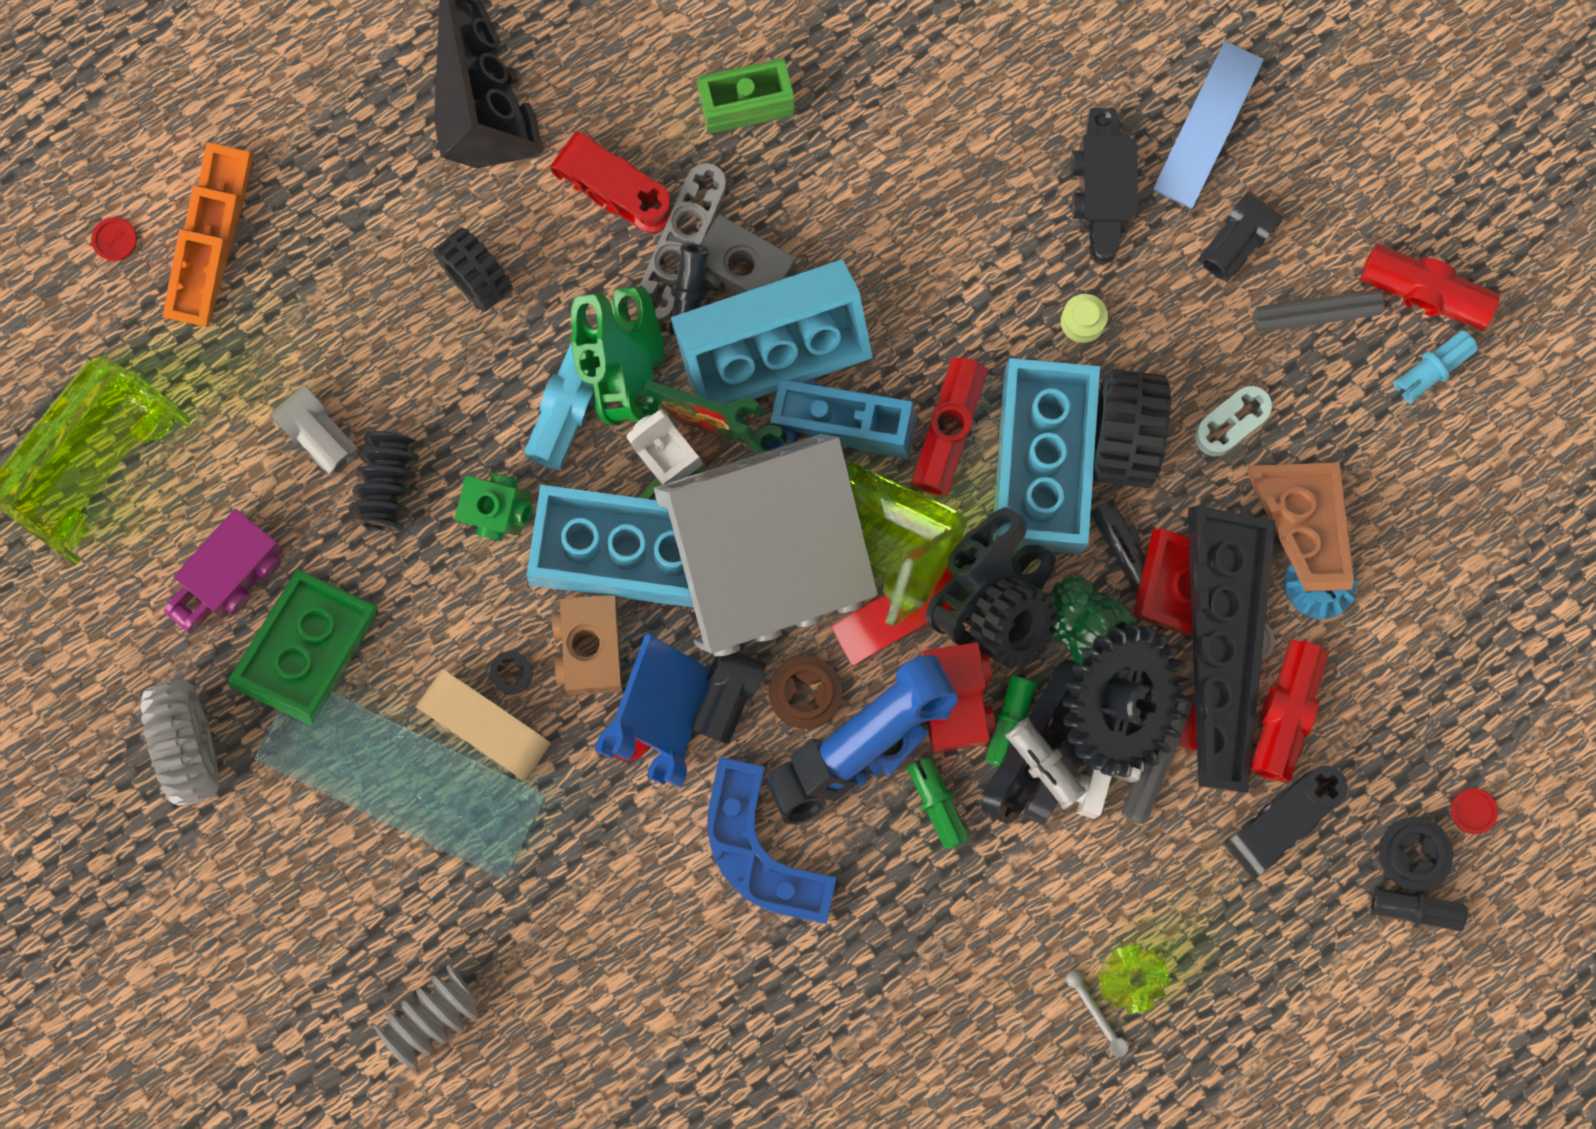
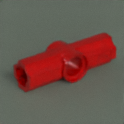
M1375 243L1359 279L1364 283L1403 298L1404 305L1409 308L1415 305L1426 310L1425 315L1438 316L1441 314L1482 332L1488 327L1494 316L1500 298L1499 293L1456 276L1457 272L1455 269L1443 261L1432 258L1417 260L1379 243Z
M965 357L951 358L935 410L931 416L929 428L911 480V486L935 496L948 497L989 368ZM945 418L954 419L960 424L962 431L956 435H946L939 429L938 422Z
M1293 639L1288 642L1276 684H1273L1270 688L1261 711L1260 722L1263 723V727L1250 771L1255 772L1260 777L1284 783L1291 781L1303 738H1306L1310 733L1319 709V700L1315 698L1323 677L1329 652L1317 644Z

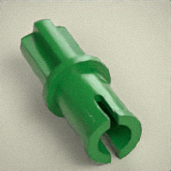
M1010 675L1009 686L1000 713H994V719H997L995 733L992 735L985 757L986 762L997 767L1001 764L1012 745L1004 735L1028 716L1038 683Z
M926 757L921 759L920 762L925 770L927 779L916 762L908 766L906 770L910 773L924 804L920 807L921 811L928 813L945 849H952L965 843L968 840V833L952 801L956 797L954 792H948L935 764L934 757Z

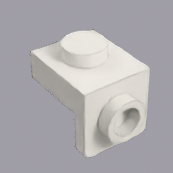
M663 409L639 420L633 430L626 436L638 456L661 485L686 478L703 465L699 456L675 428Z
M1132 767L1131 776L1127 778L1117 775L1107 776L1099 770L1089 768L1087 775L1080 774L1077 781L1087 791L1077 800L1079 806L1076 814L1093 819L1101 816L1111 777L1133 783L1140 779L1141 770Z

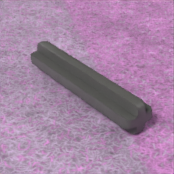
M1376 289L1264 305L1255 308L1253 311V321L1256 331L1265 332L1378 316L1385 310V301L1382 291Z
M1191 701L1175 704L1176 710L1187 717L1189 716L1192 708ZM1171 720L1170 725L1182 734L1187 720ZM1164 735V742L1172 750L1170 753L1153 749V752L1156 753L1159 759V765L1154 766L1145 763L1146 772L1140 775L1138 781L1132 783L1121 811L1122 816L1127 820L1143 825L1148 821L1180 737L1175 738L1171 735Z

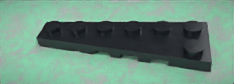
M1197 505L1188 507L1198 786L1237 793H1248L1276 521Z

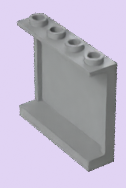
M819 434L653 488L658 506L668 509L702 636L694 640L695 646L711 654L713 653L714 656H725L740 650L739 644L755 639L757 642L775 639L782 635L781 629L795 624L797 627L818 624L823 621L822 615L835 610L839 613L858 610L864 606V600L878 596L839 437Z

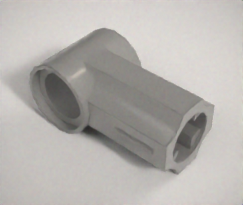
M304 385L298 388L269 414L274 422L290 436L291 440L296 445L300 443L312 459L331 478L342 472L360 453L354 443L329 418L330 413Z

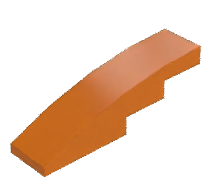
M206 142L198 186L193 185L185 229H179L162 317L204 327L209 326L241 215L254 156L253 152Z

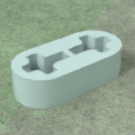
M1255 386L1244 387L1207 415L1199 424L1195 433V440L1199 449L1213 457L1222 456L1258 429L1271 414L1272 402L1268 393ZM1244 398L1248 402L1257 400L1260 403L1257 409L1259 417L1251 413L1239 421L1235 415L1244 406L1241 399ZM1228 422L1232 428L1223 437L1226 444L1223 445L1218 440L1211 444L1206 438L1210 433L1207 426L1211 425L1212 428L1218 429Z

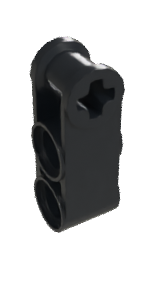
M1320 766L1307 772L1292 786L1287 787L1270 801L1271 804H1266L1257 813L1255 818L1253 817L1241 826L1242 829L1232 838L1229 837L1223 843L1224 847L1255 880L1273 866L1285 854L1287 849L1292 848L1306 837L1319 824L1322 818L1342 802L1348 789L1345 776L1337 768L1331 766ZM1328 780L1330 783L1326 790L1328 795L1318 797L1314 792L1318 788L1316 781Z

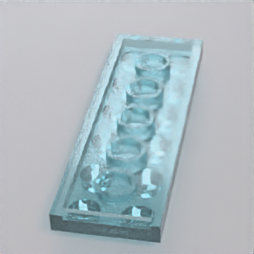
M331 693L312 726L279 711L254 760L505 881L547 799V796L334 693Z

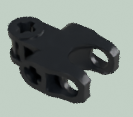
M1007 507L1001 508L968 532L954 548L947 562L948 569L954 576L931 599L927 607L926 621L930 628L940 634H948L957 645L973 643L972 640L975 637L965 630L966 627L963 622L970 627L977 625V623L971 621V616L973 612H980L981 607L977 606L976 603L979 598L987 600L989 596L985 591L990 586L998 589L997 581L1001 579L1009 581V577H1016L1042 590L1054 571L1056 558L1051 551L1039 545H1025L1014 555L1015 549L1027 532L1028 523L1022 515ZM1006 523H1011L1008 531L994 541L993 537L996 530ZM1041 559L1039 567L1034 572L1022 574L1032 561ZM944 603L950 605L953 614L942 608V605ZM1018 615L1016 616V618L1014 619V621H1013L1012 623H1014V622L1017 621Z

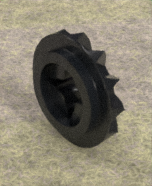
M1421 817L1401 819L1391 824L1379 840L1380 848L1377 860L1382 865L1385 877L1392 880L1401 889L1411 891L1432 889L1439 885L1451 870L1453 863L1452 844L1445 831L1431 820ZM1421 836L1420 852L1426 855V858L1433 860V862H1416L1414 867L1408 871L1410 866L1408 865L1409 857L1403 854V851L1398 849V847H1412L1416 841H1419Z

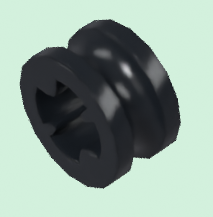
M508 651L501 653L494 659L490 668V676L498 690L505 694L514 695L528 688L532 681L533 671L525 656L518 652ZM509 661H515L517 668L524 669L523 678L521 679L517 676L518 683L514 685H508L505 677H499L500 668L506 669L505 663Z

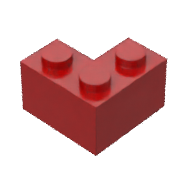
M978 642L922 651L921 656L929 654L939 658L958 696V702L951 710L948 719L944 721L937 719L926 721L932 754L986 746L990 741L989 734L995 733L992 707H984L982 694L988 688V682L992 681L988 654L980 655Z

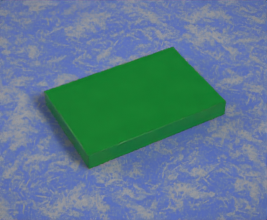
M296 569L228 679L229 687L312 726L379 612V607Z

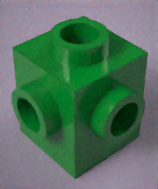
M497 473L491 474L490 481L465 476L454 520L478 526L476 535L493 540L503 541L504 534L520 536L522 528L527 526L531 518L532 503L529 500L532 492L517 488L519 479Z

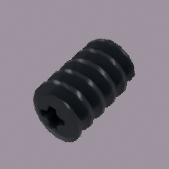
M374 430L367 432L364 436V441L371 448L364 449L360 454L361 460L367 465L359 467L356 472L357 478L364 483L356 484L352 489L353 495L361 501L349 504V512L357 517L351 520L356 524L376 530L403 531L404 525L395 521L393 515L408 513V508L398 503L397 497L411 496L412 494L410 489L400 483L402 479H412L416 476L415 472L404 467L405 462L419 461L420 456L408 449L409 445L418 442L410 437L386 431Z

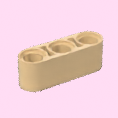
M443 669L415 706L427 717L430 716L449 732L477 748L480 753L502 768L508 769L523 782L526 781L551 745L540 734Z

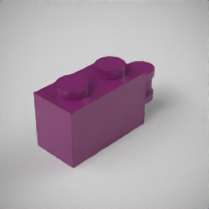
M235 508L173 576L183 587L166 605L164 613L187 633L194 632L212 612L222 619L228 613L231 615L237 614L249 601L251 594L248 593V590L259 578L263 581L267 580L279 568L282 562L279 556L284 550ZM195 595L202 603L192 612L185 605Z

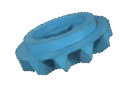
M1290 563L1286 570L1284 585L1289 601L1300 613L1314 619H1329L1343 613L1355 600L1359 580L1356 579L1353 571L1354 583L1352 590H1330L1331 593L1328 594L1326 591H1311L1308 593L1304 590Z

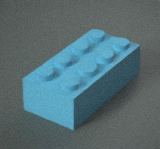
M843 259L671 317L686 375L693 394L721 404H729L742 398L755 399L776 392L779 380L802 383L873 358L860 292Z
M1013 358L1008 360L1003 378L994 512L1007 507L1022 515L1028 523L1025 537L1016 549H1021L1025 545H1039L1055 553L1081 555L1088 545L1100 366ZM1011 523L1000 526L994 533L993 540L996 541L1007 532Z
M540 485L527 569V578L530 586L603 596L615 595L618 598L694 608L668 509L658 506L657 500Z

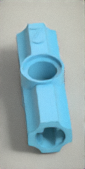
M571 344L558 375L553 374L546 386L540 404L541 414L524 451L525 457L535 463L560 471L579 427L583 428L587 422L583 417L588 406H593L595 403L593 384L583 381L576 371Z

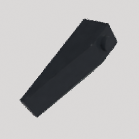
M439 0L434 123L441 158L473 168L538 157L543 152L536 115L530 103L519 105L510 86L519 80L514 68H506L494 52L501 41L482 0Z

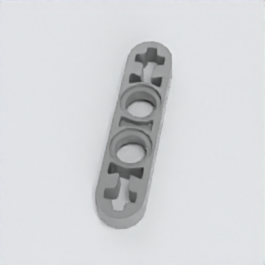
M698 164L691 169L686 177L640 283V286H643L649 293L651 299L655 297L659 288L658 281H651L654 276L668 285H672L678 277V274L671 275L662 271L660 268L662 258L671 253L681 256L680 248L683 244H701L713 224L726 191L725 175L714 164ZM707 176L713 177V185L717 188L716 190L708 189L703 199V206L710 207L709 211L695 203L699 195V185L695 181H704ZM687 198H689L692 202H685V201H686ZM688 214L697 216L702 222L699 232L693 235L681 233L677 228V222L682 216ZM666 285L662 295L663 303L667 305L666 308L658 307L655 310L659 324L665 323L672 317L675 297L671 295V288ZM635 300L636 310H637V313L639 314V306H638V303H637L636 300Z

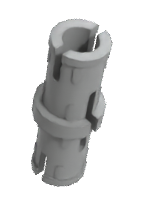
M1026 717L1004 736L1031 768L1028 772L1033 778L1039 777L1061 804L1062 809H1065L1083 796L1087 790L1081 786L1061 761L1063 754L1059 749H1052L1030 722L1031 720Z

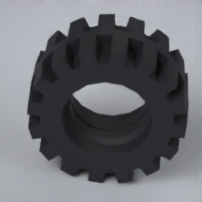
M459 228L433 250L435 258L439 261L438 263L441 268L446 271V275L463 292L468 300L472 301L474 306L482 312L488 311L512 291L513 286L509 277L505 275L502 266L496 262L497 260L487 251L484 244L480 243L477 237L472 233L470 234L466 228Z

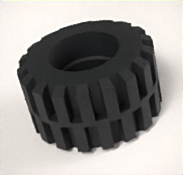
M1112 368L1103 378L1098 395L1093 466L1094 481L1142 488H1151L1162 467L1169 431L1171 389L1166 375Z

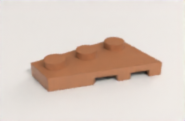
M1340 462L1250 465L1248 467V475L1269 520L1276 521L1275 532L1304 590H1352L1354 577Z

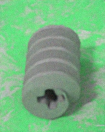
M451 965L446 966L450 978L448 983L436 976L431 978L435 990L434 994L431 995L420 987L416 990L420 1005L416 1007L405 999L401 1001L404 1012L402 1019L391 1012L385 1014L389 1029L385 1031L373 1023L374 1029L390 1052L400 1062L410 1068L418 1065L415 1050L426 1056L434 1053L430 1038L441 1044L449 1041L446 1025L456 1032L464 1029L460 1014L472 1020H476L479 1017L476 997Z

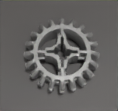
M170 679L158 682L153 687L146 688L140 705L142 711L141 721L144 726L143 734L146 738L147 751L152 760V767L155 769L157 781L161 783L163 793L167 795L168 800L177 806L187 803L189 805L200 803L206 798L215 796L220 785L218 761L208 719L206 718L203 704L200 703L198 693L185 679L175 681Z

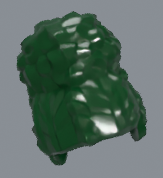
M1071 576L1063 579L1061 582L1057 581L1051 591L1050 596L1053 598L1051 602L1056 604L1057 612L1052 615L1058 618L1057 626H1050L1049 629L1055 633L1052 641L1060 644L1063 643L1067 650L1070 651L1076 663L1082 664L1084 662L1081 652L1085 647L1094 649L1093 641L1098 635L1106 637L1108 630L1112 627L1122 629L1127 624L1136 626L1138 623L1135 614L1123 602L1112 599L1106 593H1099L1098 589H1095V583L1089 582L1083 577L1073 578Z

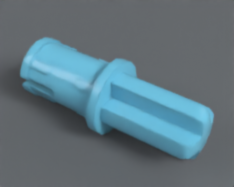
M1459 331L1432 353L1426 351L1422 355L1423 360L1393 382L1394 387L1397 391H1400L1402 388L1406 390L1401 395L1408 403L1412 404L1438 381H1447L1449 373L1477 351L1478 347L1475 339L1466 331Z

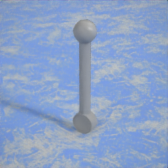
M1078 970L1070 971L1066 976L1067 985L1077 990L1110 1042V1052L1116 1057L1124 1056L1128 1052L1127 1042L1122 1038H1118L1084 986L1083 974Z

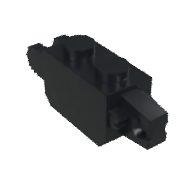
M1090 108L1085 135L1082 137L1079 149L1072 150L1071 176L1079 177V192H1073L1072 219H1080V233H1089V249H1091L1089 254H1091V259L1104 266L1110 262L1112 263L1115 259L1116 253L1120 248L1121 233H1124L1133 225V220L1138 214L1137 143L1128 135H1121L1116 108Z

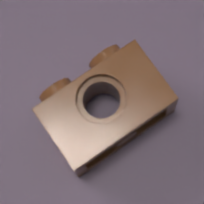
M615 595L559 599L560 612H552L554 640L562 639L563 657L555 658L557 685H565V691L568 696L623 692L618 611ZM583 636H593L599 640L600 644L594 655L581 657L574 652L576 642Z

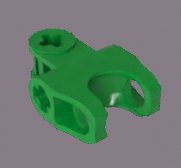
M643 286L616 289L611 303L603 293L575 297L571 309V346L574 364L580 378L594 386L595 408L601 421L608 426H617L625 421L637 423L645 416L655 414L659 403L644 389L647 380L654 382L653 370L658 369L663 362L664 346L661 327L649 293ZM630 296L636 300L639 306L638 318L635 321H631L627 303ZM589 304L596 310L597 329L590 326L586 318V310ZM646 396V402L635 403V398ZM619 401V406L608 408L607 402Z

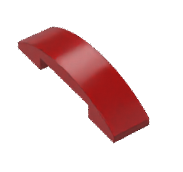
M947 562L886 593L831 626L852 667L928 625L926 621L928 604L954 576L948 569ZM944 603L942 608L952 613L951 606Z

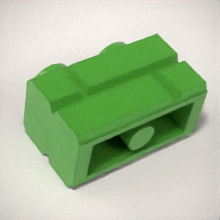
M784 58L767 61L763 66L758 63L697 77L698 96L708 135L794 115V95Z

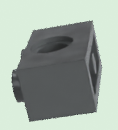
M719 214L700 244L707 247L709 251L704 285L712 291H718L721 287L733 295H738L791 277L795 272L796 257ZM736 262H747L753 267V271L746 276H737L730 271V267Z

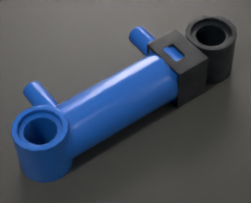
M923 655L905 663L896 674L897 682L825 740L812 738L789 756L791 761L781 764L768 774L766 778L767 785L785 823L799 824L811 820L824 810L826 806L825 799L836 801L854 786L864 785L867 780V772L863 768L923 721L934 719L944 721L948 719L951 710L958 702V696L937 656Z

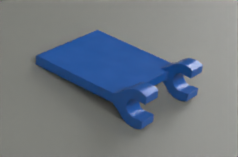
M645 634L615 719L599 736L595 751L610 758H614V755H617L625 760H630L635 751V739L661 752L652 761L648 769L647 778L658 784L665 785L667 781L676 787H681L687 775L684 755L693 732L691 726L709 685L706 680L710 668L653 635Z

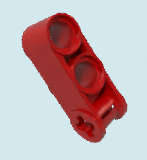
M574 132L549 167L551 173L561 181L564 177L575 184L574 190L585 193L601 207L606 204L605 210L619 215L640 230L648 233H657L664 230L672 212L667 189L662 184L640 172L625 159L603 149L587 135ZM655 202H657L659 205L658 210L651 207L655 204ZM644 204L651 207L647 212L643 210Z

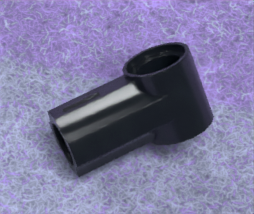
M1248 191L1228 215L1224 222L1226 225L1203 251L1198 261L1216 278L1228 283L1248 260L1247 258L1256 247L1260 249L1264 245L1265 240L1271 232L1277 229L1284 217L1251 191Z
M738 651L725 656H715L707 675L706 682L709 685L691 730L729 745L746 701L752 699L760 685L765 671V663Z

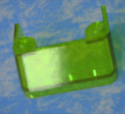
M96 356L79 370L0 468V510L76 566L82 558L70 549L75 547L86 533V527L84 526L86 516L80 512L137 440L141 443H147L151 440L158 441L169 431L172 425L171 419L185 426H188L193 419L137 374L102 356Z
M845 459L871 569L873 572L886 578L883 592L889 598L891 605L885 623L894 627L926 604L948 565L947 562L950 554L962 540L967 520L959 512Z

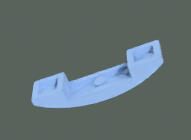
M1224 41L1152 191L1191 209L1193 208L1264 60L1263 58Z

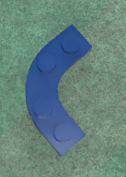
M719 757L709 802L707 828L712 854L721 873L741 896L762 909L784 916L827 924L836 877L790 868L774 861L762 849L755 833V811L765 767Z

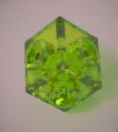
M1139 944L1111 950L1113 960L1101 962L1103 972L1098 973V982L1103 999L1105 1001L1110 1000L1112 1008L1126 1006L1128 1015L1156 1009L1153 999L1166 997L1164 987L1169 986L1168 971L1163 958L1156 959L1154 950L1141 953ZM1134 969L1142 972L1144 984L1140 988L1132 986L1129 981V975Z

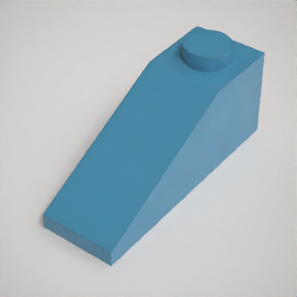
M779 380L770 423L771 425L811 437L819 434L839 437L841 445L863 452L909 459L918 416L912 401Z

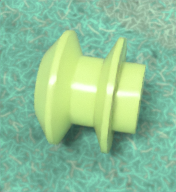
M1090 294L1074 296L1067 302L1061 315L1063 332L1069 339L1078 343L1094 341L1101 335L1108 320L1107 308L1096 296Z

